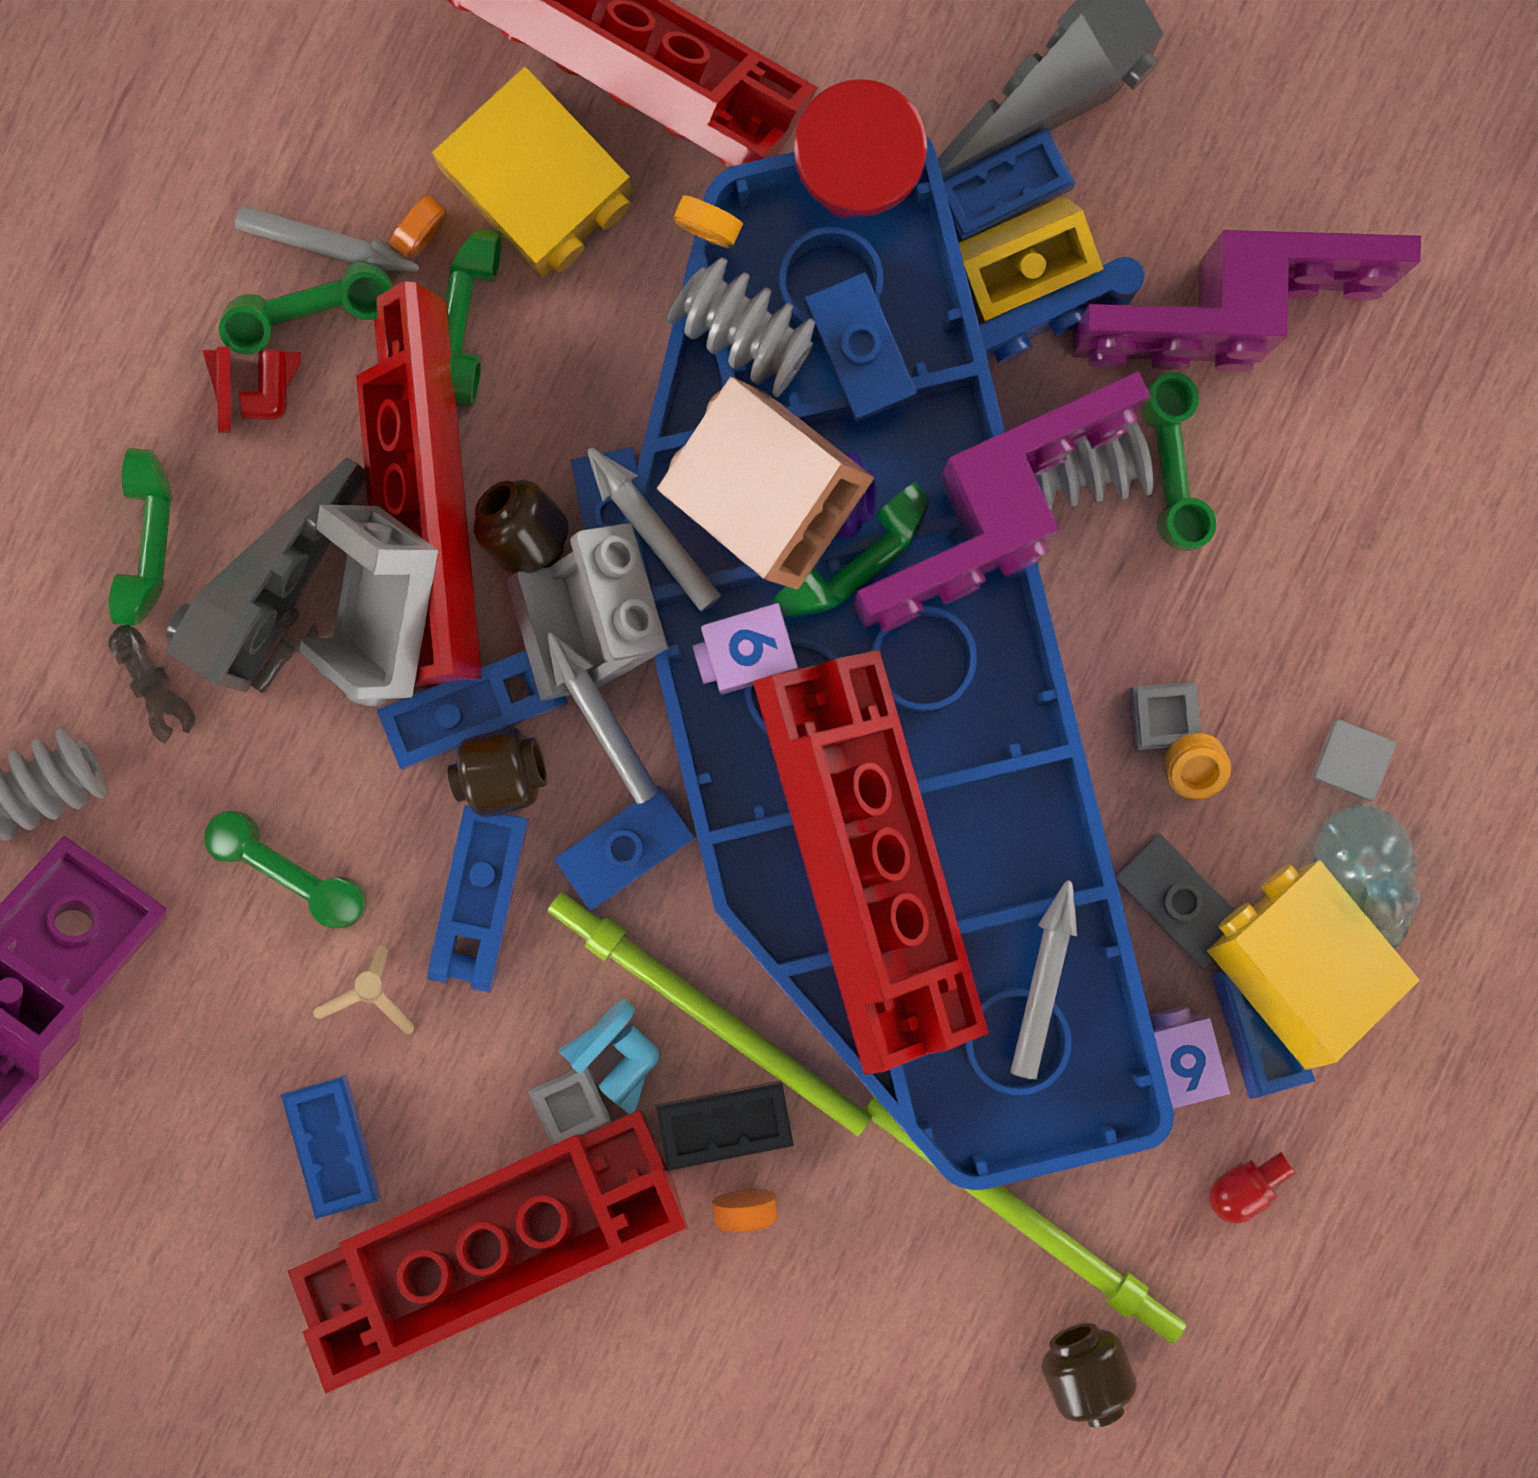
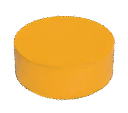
M686 195L682 196L673 216L675 223L679 227L708 242L726 248L734 246L743 225L739 219L726 211Z
M1193 733L1179 738L1169 747L1164 757V771L1172 789L1178 795L1187 799L1201 800L1214 796L1225 787L1231 775V762L1224 746L1219 740L1208 734Z

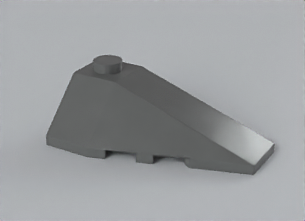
M1076 0L1057 21L1060 27L1048 41L1046 47L1049 51L1046 55L1042 57L1038 53L1034 55L1029 53L1015 69V74L1005 85L1002 93L1007 96L1001 104L997 103L994 99L988 101L937 158L942 179L1045 128L1051 131L1110 100L1125 83L1132 90L1137 88L1159 62L1153 54L1163 35L1146 1Z
M346 457L195 596L191 605L183 604L174 614L168 626L166 635L171 640L164 652L216 685L247 692L331 542L316 530L320 504L351 505L365 481V469Z

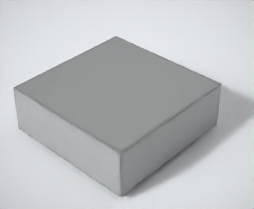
M1196 682L1130 688L1135 751L1169 748L1176 740L1183 736L1201 733Z
M1334 719L1331 722L1310 779L1366 801H1375L1397 742L1340 719Z
M589 1066L581 1074L572 1069L528 1090L551 1145L576 1134L582 1137L614 1121Z

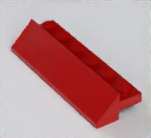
M447 0L452 6L463 11L472 12L495 25L508 39L517 43L527 44L551 58L561 70L572 75L581 76L604 89L617 103L636 108L660 122L670 134L681 139L690 140L713 153L728 168L778 156L818 88L669 0Z
M403 281L376 297L378 318L374 319L378 364L357 374L356 383L368 506L381 507L438 550L414 688H427L459 680L482 679L456 397L450 373L451 345L446 300L417 282Z
M880 650L837 658L816 666L774 674L753 681L864 1075L885 1072L926 1054L947 1051L989 1034Z
M638 1110L582 1137L577 1134L350 1237L339 1243L341 1247L288 1270V1274L308 1325V1329L302 1332L324 1392L328 1394L688 1229L672 1173L667 1170L644 1113Z

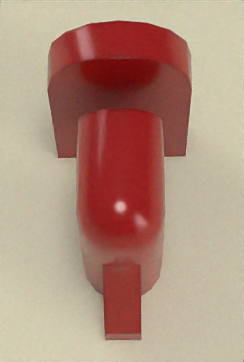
M217 347V350H202L218 405V433H231L230 347ZM262 350L257 352L258 392L239 391L242 419L275 420L281 418L287 409V389L301 364V352Z

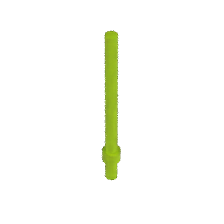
M560 892L547 912L587 941L584 946L586 949L604 962L609 957L857 1137L866 1128L873 1117L871 1114L625 937L627 930L611 918L606 916L601 920L564 892Z
M873 1095L863 1108L873 1116L871 1120L935 1167ZM1002 1185L984 1190L964 1189L1105 1294V1303L1125 1318L1133 1315L1170 1344L1175 1343L1184 1332L1186 1323L1147 1294L1149 1290L1147 1285L1128 1271H1125L1123 1274L1118 1273Z

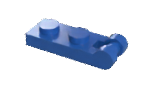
M1117 258L1103 265V270L1009 310L979 325L987 360L995 356L998 364L1006 363L1030 350L1033 346L1029 339L1050 329H1052L1055 337L1074 330L1090 304L1128 305L1144 282L1145 274L1143 267L1133 258Z
M524 650L482 667V679L442 683L412 695V698H405L377 710V713L399 768L405 770L457 749L461 741L466 738L512 727L531 718L559 709L568 704L567 699L564 696L544 701L540 700L527 651ZM523 675L531 696L513 702L505 681Z
M464 805L430 958L428 980L447 984L449 979L453 978L471 982V989L487 993L492 992L529 824L528 818L505 813L491 817H480L468 805ZM458 935L480 940L477 957L456 953Z

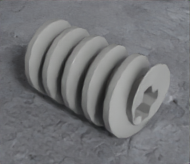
M721 257L707 269L702 267L691 277L670 308L666 318L667 323L675 324L688 315L684 332L690 339H697L710 329L706 345L707 350L712 354H718L732 344L728 363L735 370L742 368L754 359L750 378L757 385L762 384L776 374L772 393L777 398L791 383L809 355L813 346L811 337L816 321L809 318L795 329L789 327L794 306L788 302L775 313H769L767 307L772 291L766 287L753 298H747L745 292L750 275L744 272L727 284L723 281L728 260Z
M1137 422L1127 427L1128 433L1096 449H1091L1087 440L1075 445L1076 450L1066 455L1067 461L1035 476L1050 510H1052L1055 493L1058 490H1063L1071 507L1077 506L1081 487L1088 486L1096 503L1103 501L1106 483L1114 484L1121 500L1128 498L1131 480L1134 479L1139 480L1146 496L1152 494L1153 471L1148 444Z
M60 728L55 731L58 750L52 752L38 738L31 742L34 760L28 762L16 749L7 752L10 771L4 773L0 768V839L7 841L17 836L19 825L27 830L41 825L42 814L53 820L61 817L65 812V802L75 809L88 804L89 792L100 799L108 795L105 774L93 751L82 740L75 741L64 728Z

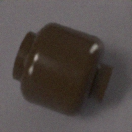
M528 480L500 481L491 486L478 500L475 507L473 533L479 545L506 571L513 574L521 571L532 573L542 568L551 567L560 559L568 537L569 522L564 512L539 485Z
M508 727L462 740L457 751V763L448 765L447 769L449 785L457 802L466 800L469 807L480 817H491L529 807L536 802L539 788L547 786L546 766L537 740L534 737L526 739L521 731L515 727Z
M1092 1323L1078 1324L1056 1334L1050 1340V1350L1045 1354L1041 1367L1057 1409L1064 1418L1076 1422L1087 1421L1088 1425L1094 1428L1104 1427L1119 1420L1125 1412L1123 1407L1133 1398L1137 1386L1135 1375L1119 1338L1110 1331L1098 1329Z

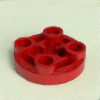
M866 79L840 82L818 94L802 113L794 140L795 164L803 185L830 213L842 218L879 214L902 202L919 182L927 153L925 127L914 105L893 87Z

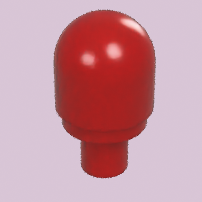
M1282 1152L1259 1167L1256 1166L1252 1159L1245 1164L1241 1162L1215 1180L1210 1189V1205L1214 1213L1223 1221L1232 1224L1247 1222L1272 1206L1270 1202L1278 1198L1273 1188L1295 1175L1296 1172Z

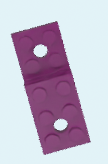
M1223 230L1199 262L1198 307L1090 304L1073 331L1072 357L1088 358V365L1097 368L1123 367L1127 365V359L1152 360L1153 368L1161 370L1186 369L1190 367V361H1215V369L1219 371L1241 372L1252 370L1254 363H1260L1287 337L1288 298L1306 299L1319 295V290L1343 291L1344 299L1354 301L1381 298L1382 292H1387L1421 262V236Z
M1139 371L949 457L939 479L968 541L859 590L853 606L863 628L879 622L883 632L889 631L919 616L918 612L924 609L921 602L939 594L943 604H948L980 588L979 585L986 581L984 576L986 572L1000 567L1004 577L1040 561V557L1049 552L1045 544L1058 532L1059 527L1035 476L1067 461L1066 455L1076 450L1075 445L1087 440L1091 449H1096L1128 433L1127 427L1138 421L1136 412L1150 397Z
M63 836L0 903V1130L77 1043L80 1036L83 1012L159 927L167 914L166 907L66 836ZM76 910L90 918L92 927L82 935L69 936L60 932L54 921L61 913Z

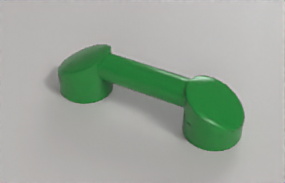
M476 230L460 247L449 270L445 300L447 303L451 345L450 373L456 403L474 406L478 395L482 368L481 356L462 353L474 279L495 282L498 275L502 252V233L500 231Z
M356 262L344 271L342 279L269 300L255 294L237 296L227 304L222 312L219 323V335L225 346L230 347V350L239 354L249 355L261 351L267 345L272 325L342 305L347 312L358 319L374 320L378 318L376 297L393 288L388 275L378 266L369 262Z
M1168 372L1159 376L1148 385L1147 390L1150 397L1141 406V410L1146 423L1156 429L1166 502V508L1160 512L1157 519L1158 532L1162 539L1171 547L1182 551H1191L1204 546L1212 539L1216 531V517L1212 508L1206 502L1198 498H1191L1182 438L1181 423L1195 413L1199 404V392L1193 380L1187 375L1179 372Z
M129 448L125 453L122 465L123 494L127 499L145 500L138 575H115L110 589L109 613L113 624L135 626L149 615L163 591L170 506L173 495L168 477L154 452L150 449Z
M917 482L909 485L875 515L887 530L884 535L828 581H825L813 567L798 590L786 586L773 598V602L775 604L778 603L780 610L788 617L815 614L841 605L880 571L908 550L925 517L929 504L927 494Z
M226 811L214 816L208 823L205 830L204 843L207 852L214 859L221 862L243 861L308 901L310 913L321 925L332 929L345 928L354 925L363 916L367 900L364 890L356 881L346 877L329 878L323 881L261 843L259 841L258 826L247 814L238 811Z

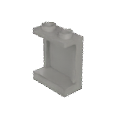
M320 504L316 530L346 552L347 559L333 636L329 638H302L299 652L319 669L318 671L321 675L334 682L346 693L347 698L355 703L378 706L384 704L386 699L412 698L438 550L379 506Z
M631 523L578 531L570 538L573 551L557 563L532 573L516 572L506 580L541 701L572 695L565 683L556 687L547 637L550 632L555 633L594 664L587 671L598 689L668 649Z

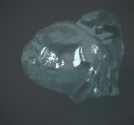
M1360 803L1331 815L1319 830V837L1313 845L1314 862L1321 860L1389 944L1396 948L1407 935L1414 912L1420 904V894L1412 886L1415 883L1414 872L1418 868L1413 851L1415 846L1401 823L1395 820L1390 812L1382 811L1380 807L1374 805L1365 807Z

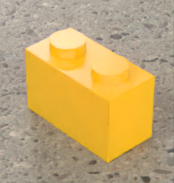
M1065 196L958 243L974 308L984 321L1103 270L1083 210Z

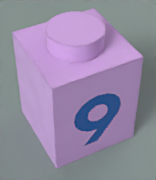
M778 603L702 625L700 627L705 642L692 646L703 684L717 681L721 695L753 686V681L798 669Z
M1189 1006L1171 1008L1152 1014V1026L1173 1109L1230 1094L1211 1019L1199 1013L1191 1015Z

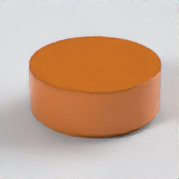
M425 195L401 221L392 235L389 244L407 259L415 258L428 245L442 226L447 216L446 208L430 195Z
M761 1189L738 1190L719 1195L712 1200L714 1225L722 1231L750 1232L761 1230L773 1225L778 1219L776 1194L772 1191Z

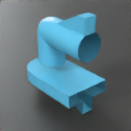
M623 998L615 1003L592 1028L559 1048L558 1051L570 1062L571 1067L581 1074L612 1041L611 1044L625 1057L598 1087L610 1100L630 1115L637 1108L645 1076L655 1067L660 1054L656 1045L634 1025L623 1029L635 1011V1007Z

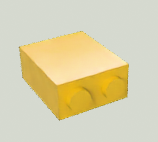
M525 66L431 152L440 171L497 231L502 233V237L541 278H544L553 268L558 273L567 269L584 251L583 240L599 226L604 230L612 227L625 215L631 206V202L628 200L633 195L630 176Z
M1321 860L1297 870L1292 864H1288L1275 872L1261 885V889L1266 895L1254 907L1246 903L1233 911L1219 924L1218 927L1224 935L1207 949V952L1302 1067L1308 1070L1338 1062L1420 980Z

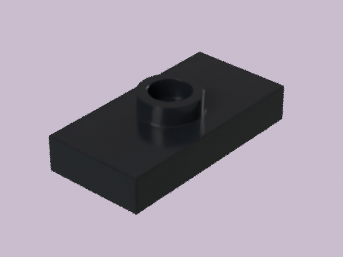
M780 1080L656 1104L668 1171L794 1146L783 1083Z

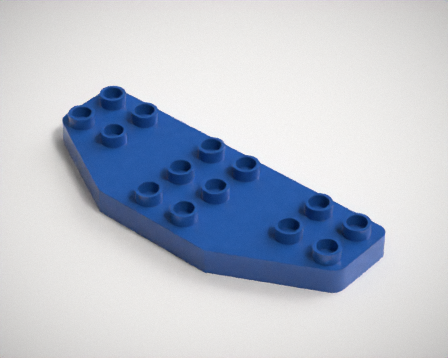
M926 135V160L921 178L915 188L895 207L870 216L842 218L830 213L803 185L797 172L794 152L740 164L721 172L707 188L703 201L739 219L743 223L734 246H729V248L694 236L682 284L683 289L691 277L702 267L707 269L721 257H724L728 262L723 281L729 284L742 273H747L750 277L745 296L751 299L767 287L772 291L767 311L773 314L789 302L794 306L789 327L795 329L811 318L804 303L805 297L866 272L916 389V398L855 423L815 327L811 337L813 346L809 355L788 387L780 396L775 398L772 390L776 374L762 384H755L750 378L754 359L742 368L735 370L728 363L732 344L718 354L710 353L706 347L710 329L697 339H690L684 332L688 316L686 315L672 325L636 471L638 477L634 480V485L722 596L709 608L701 612L634 527L633 530L668 646L667 650L656 655L654 659L715 912L936 1169L948 1181L958 1187L969 1190H984L1157 1147L1168 1137L1172 1130L1174 1112L1038 562L1004 577L1000 567L984 573L986 581L979 585L980 588L948 604H943L939 594L921 602L924 609L918 612L919 616L886 632L882 631L879 622L863 628L853 606L859 590L968 541L939 478L949 457L1005 432L933 143ZM730 376L765 391L841 452L856 454L861 460L864 469H872L876 480L875 515L896 495L914 482H917L929 497L925 517L908 550L880 571L841 605L819 613L796 617L785 616L781 611L798 669L816 666L837 658L880 650L989 1034L950 1050L926 1054L885 1072L864 1075L755 687L753 685L721 695L717 681L703 684L692 647L693 645L705 642L700 626L775 604L773 598L786 587L763 579L657 489L669 471V465L673 456L686 445L705 416L708 403L717 392L722 390ZM875 515L872 522L863 523L862 528L855 537L832 539L814 566L825 581H828L887 532ZM625 517L624 524L630 523ZM1066 881H1071L1074 892L1077 936L1070 935L1037 1078H1024L1010 1072L1044 929L1038 925Z

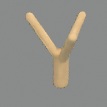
M379 946L376 949L369 970L357 976L354 989L316 1007L313 1011L314 1017L322 1019L362 1000L366 1003H374L404 1033H412L414 1031V1024L383 993V985L380 978L388 956L387 947Z

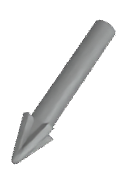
M243 205L240 206L236 214L235 228L239 231L351 263L369 262L381 268L386 274L416 272L419 270V266L409 258L407 259L376 236L372 239V242H368Z
M589 448L587 453L602 501L610 497L701 612L709 608L722 595L632 483L638 476L597 450Z
M548 633L547 637L556 687L562 683L566 684L636 803L641 804L649 800L659 790L589 675L587 669L591 668L594 664L555 633Z
M1066 881L1038 925L1044 929L1010 1072L1024 1078H1037L1070 935L1077 936L1074 892L1071 881Z

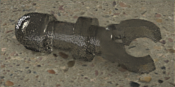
M122 625L114 629L108 642L110 651L118 665L124 664L133 681L129 687L135 697H143L145 699L149 714V725L155 737L166 744L172 735L173 729L165 723L164 713L177 717L182 723L183 732L189 733L195 725L194 712L183 698L178 697L175 692L168 689L166 683L170 678L163 667L156 668L146 652L149 646L142 634L135 627L129 625Z

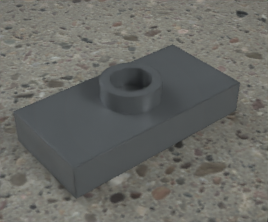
M1157 833L1115 874L1116 881L1197 966L1205 970L1214 961L1207 952V949L1224 935L1218 926L1235 909L1160 833Z

